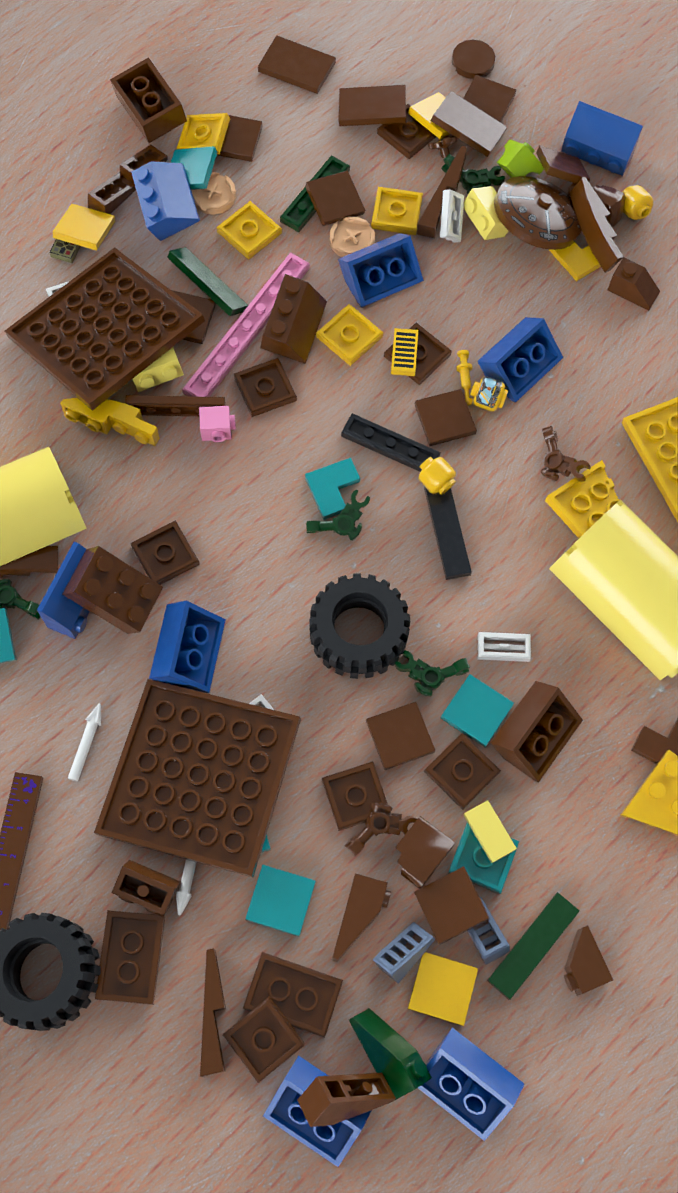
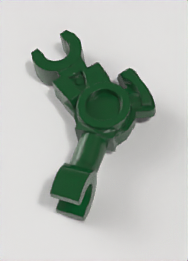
M450 154L443 160L445 164L441 169L445 173L455 158ZM494 166L490 171L487 168L478 171L463 169L460 182L463 188L467 190L466 193L469 194L473 188L488 187L491 184L500 186L504 183L505 176H496L500 174V166Z
M358 490L353 491L350 499L351 504L347 502L340 515L333 518V521H307V533L333 531L340 536L348 535L349 539L353 541L362 529V523H359L357 528L355 527L356 520H359L363 514L359 510L368 505L370 497L367 496L364 502L359 503L356 501Z
M10 579L0 580V609H14L17 607L39 620L41 617L37 611L39 604L22 599L17 590L11 586L12 581Z
M404 650L403 656L409 662L407 664L395 662L397 670L400 672H410L408 675L410 678L421 682V684L418 682L414 683L416 691L429 697L433 695L432 690L440 687L446 678L454 675H464L469 672L470 668L466 658H462L451 666L442 669L440 667H432L419 658L415 661L412 653Z

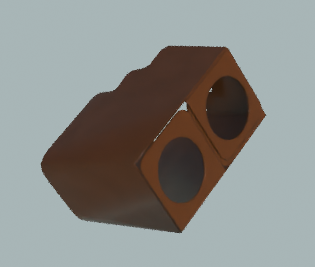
M420 816L396 846V849L401 852V856L397 860L402 866L401 875L419 889L422 888L453 848L455 842Z

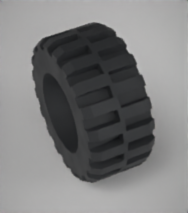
M354 573L353 578L347 579V576L344 575L338 577L337 584L332 581L325 586V592L320 591L318 593L316 603L312 604L310 610L311 645H314L316 656L318 658L322 657L323 664L328 669L333 666L336 674L343 676L344 672L350 673V678L358 679V674H365V678H371L376 671L379 674L386 672L388 666H394L395 662L399 660L400 654H403L410 631L411 621L410 614L407 613L408 605L405 600H400L401 593L397 588L391 590L390 583L384 579L381 582L376 581V576L371 574L368 575V578H362L361 573ZM365 608L373 611L381 618L384 623V632L373 643L354 645L346 642L336 633L335 620L348 609Z
M35 913L26 914L24 920L16 918L9 922L10 928L8 930L1 928L0 1017H3V1022L21 1029L49 1031L50 1028L58 1029L66 1026L67 1020L74 1021L80 1016V1008L87 1009L92 1002L88 996L90 992L96 993L99 984L94 983L95 976L101 974V966L95 964V960L100 958L98 949L92 948L91 945L94 941L91 936L84 933V929L78 924L50 913H41L40 915ZM42 944H52L59 950L62 957L63 972L56 989L46 998L32 1000L27 997L21 985L20 973L23 962L36 947Z

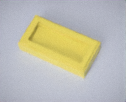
M488 800L464 813L466 821L491 863L517 849Z

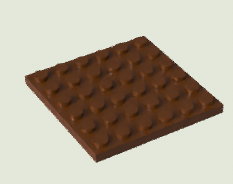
M114 247L7 328L5 333L10 340L93 411L204 323L205 319L202 313Z
M147 679L94 833L102 837L254 878L301 722L300 716Z

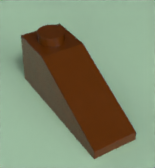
M355 873L333 953V961H339L379 915L381 907L387 908L391 891L386 890L388 882Z
M382 1073L317 1076L297 1100L310 1127L337 1124L389 1104L396 1098Z

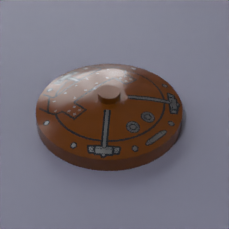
M528 176L513 177L506 180L500 186L495 196L494 208L501 223L518 239L532 246L548 250L564 249L571 246L582 231L574 212L571 197L559 187L545 180Z

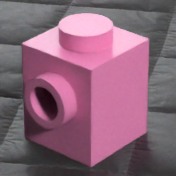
M229 406L199 407L202 441L223 442L231 439V430H236L235 415H230Z

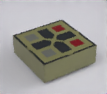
M56 239L49 253L52 258L73 263L81 246Z

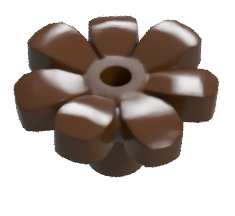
M454 136L438 140V142L429 143L428 147L431 150H440L441 157L446 158L450 154L448 147L452 143L457 142V138Z

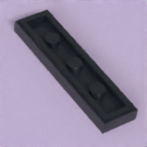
M353 413L341 432V437L419 472L422 471L420 465L426 459L431 457L434 460L440 457L441 454L439 451Z
M424 487L446 580L471 576L472 571L451 488L441 495L440 493L432 494Z

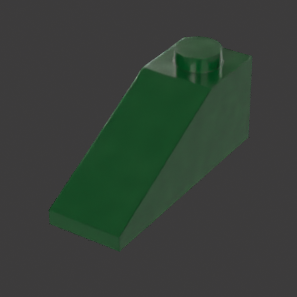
M370 1008L349 1019L376 1073L383 1074L396 1098L395 1100L432 1079L418 1051Z

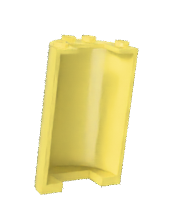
M49 447L0 467V566L87 529Z
M619 500L549 569L659 680H662L667 675L673 678L678 674V556L622 500Z

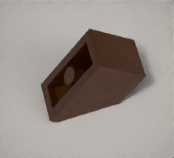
M623 257L615 270L608 287V291L648 311L660 293L659 288L646 268Z
M587 925L577 930L564 968L567 973L564 975L570 991H575L578 996L613 981V978L589 926Z

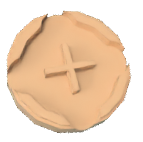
M217 172L211 173L207 189L191 190L196 208L205 214H221L229 210L236 199L233 181L228 176H221Z
M359 217L343 218L342 221L334 223L330 230V246L340 257L375 244L374 229L370 227L369 222Z

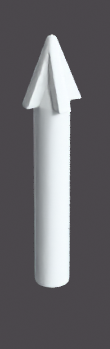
M100 703L85 719L87 720V725L68 779L78 782L97 726H101Z
M190 860L185 861L179 892L176 891L177 913L179 916L192 897L190 890L197 862Z

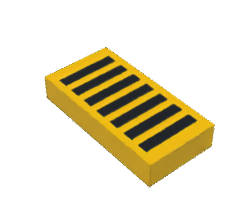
M394 328L392 375L415 376L418 330Z

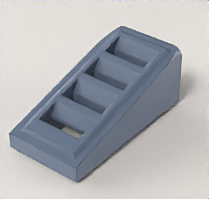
M480 897L490 920L487 921L488 924L477 930L472 928L467 932L485 965L509 953L510 945L482 897ZM493 931L494 934L482 941L479 937ZM497 941L499 942L498 945L486 951V947L496 943Z
M413 922L383 948L373 961L384 973L399 984L435 941V938ZM414 934H417L423 940L418 943L412 937ZM407 942L414 947L411 951L405 947ZM400 951L405 954L403 958L397 955ZM393 959L397 962L394 966L391 964Z

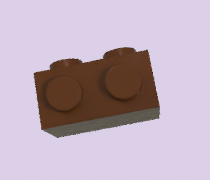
M128 860L122 866L111 893L117 895L125 902L143 906L151 913L165 915L172 904L181 881Z

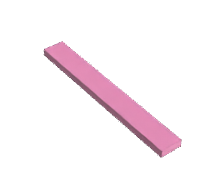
M289 253L182 389L183 394L197 397L211 396L267 324L284 275L287 274L302 279L309 270L310 263Z

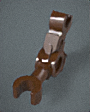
M552 426L543 428L542 432L547 443L548 453H546L544 459L545 468L541 470L542 475L557 481L559 475L556 473H561L566 477L573 474L578 481H585V476L579 474V471L583 468L591 469L590 464L584 460L577 462L575 458L563 455L557 447V432L553 431Z
M372 803L371 808L373 811L367 817L366 827L357 836L352 837L344 846L356 856L373 835L377 836L383 833L400 835V832L405 835L408 832V825L415 823L417 818L407 816L401 819L402 814H388L385 812V810L392 811L393 809L387 803Z

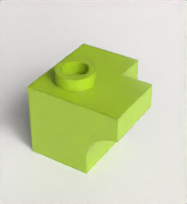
M511 139L504 145L505 152L496 162L510 178L526 176L531 172L540 175L544 170L541 162L533 154L535 150L526 142L522 144Z

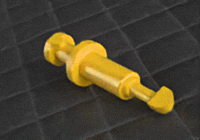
M460 350L457 352L460 364L457 365L456 370L460 372L461 388L465 392L466 403L470 406L473 402V399L469 398V389L471 388L470 371L473 369V366L467 361L469 351Z

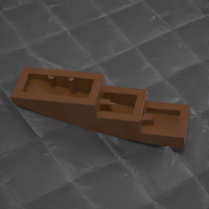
M582 177L570 191V196L582 233L592 253L606 273L611 271L624 256L613 241L617 234L606 219L610 212L586 177Z
M48 545L0 566V579L3 578V575L30 576L31 572L57 573L58 546Z

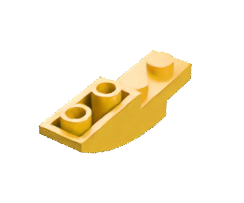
M78 398L63 399L60 403L64 416L74 423H77V421L83 423L93 432L98 433L100 431L108 434L111 428H113L120 434L124 435L126 433L133 436L142 444L148 443L156 446L160 439L157 427L143 421L140 409L131 405L106 399L92 411Z

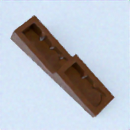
M150 144L120 164L119 173L88 193V208L111 214L136 191L131 172L151 161L166 162L168 156Z
M461 146L417 223V235L435 238L442 213L443 190L450 189L457 192L466 160V146Z
M214 948L206 951L200 1077L225 1072L215 1011L226 1009Z

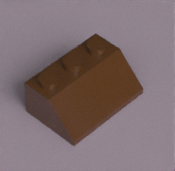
M287 274L284 275L262 336L261 349L306 364L327 301L309 282Z
M535 681L491 741V744L503 759L539 783L583 719L558 687Z

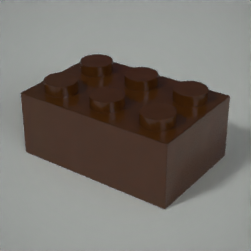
M149 57L110 79L118 100L148 143L187 122L181 102Z
M96 546L86 549L62 595L123 632L131 634L141 632L163 586L102 547Z

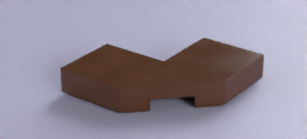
M678 718L668 738L644 726L631 751L653 763H658L667 750L672 751L678 756Z

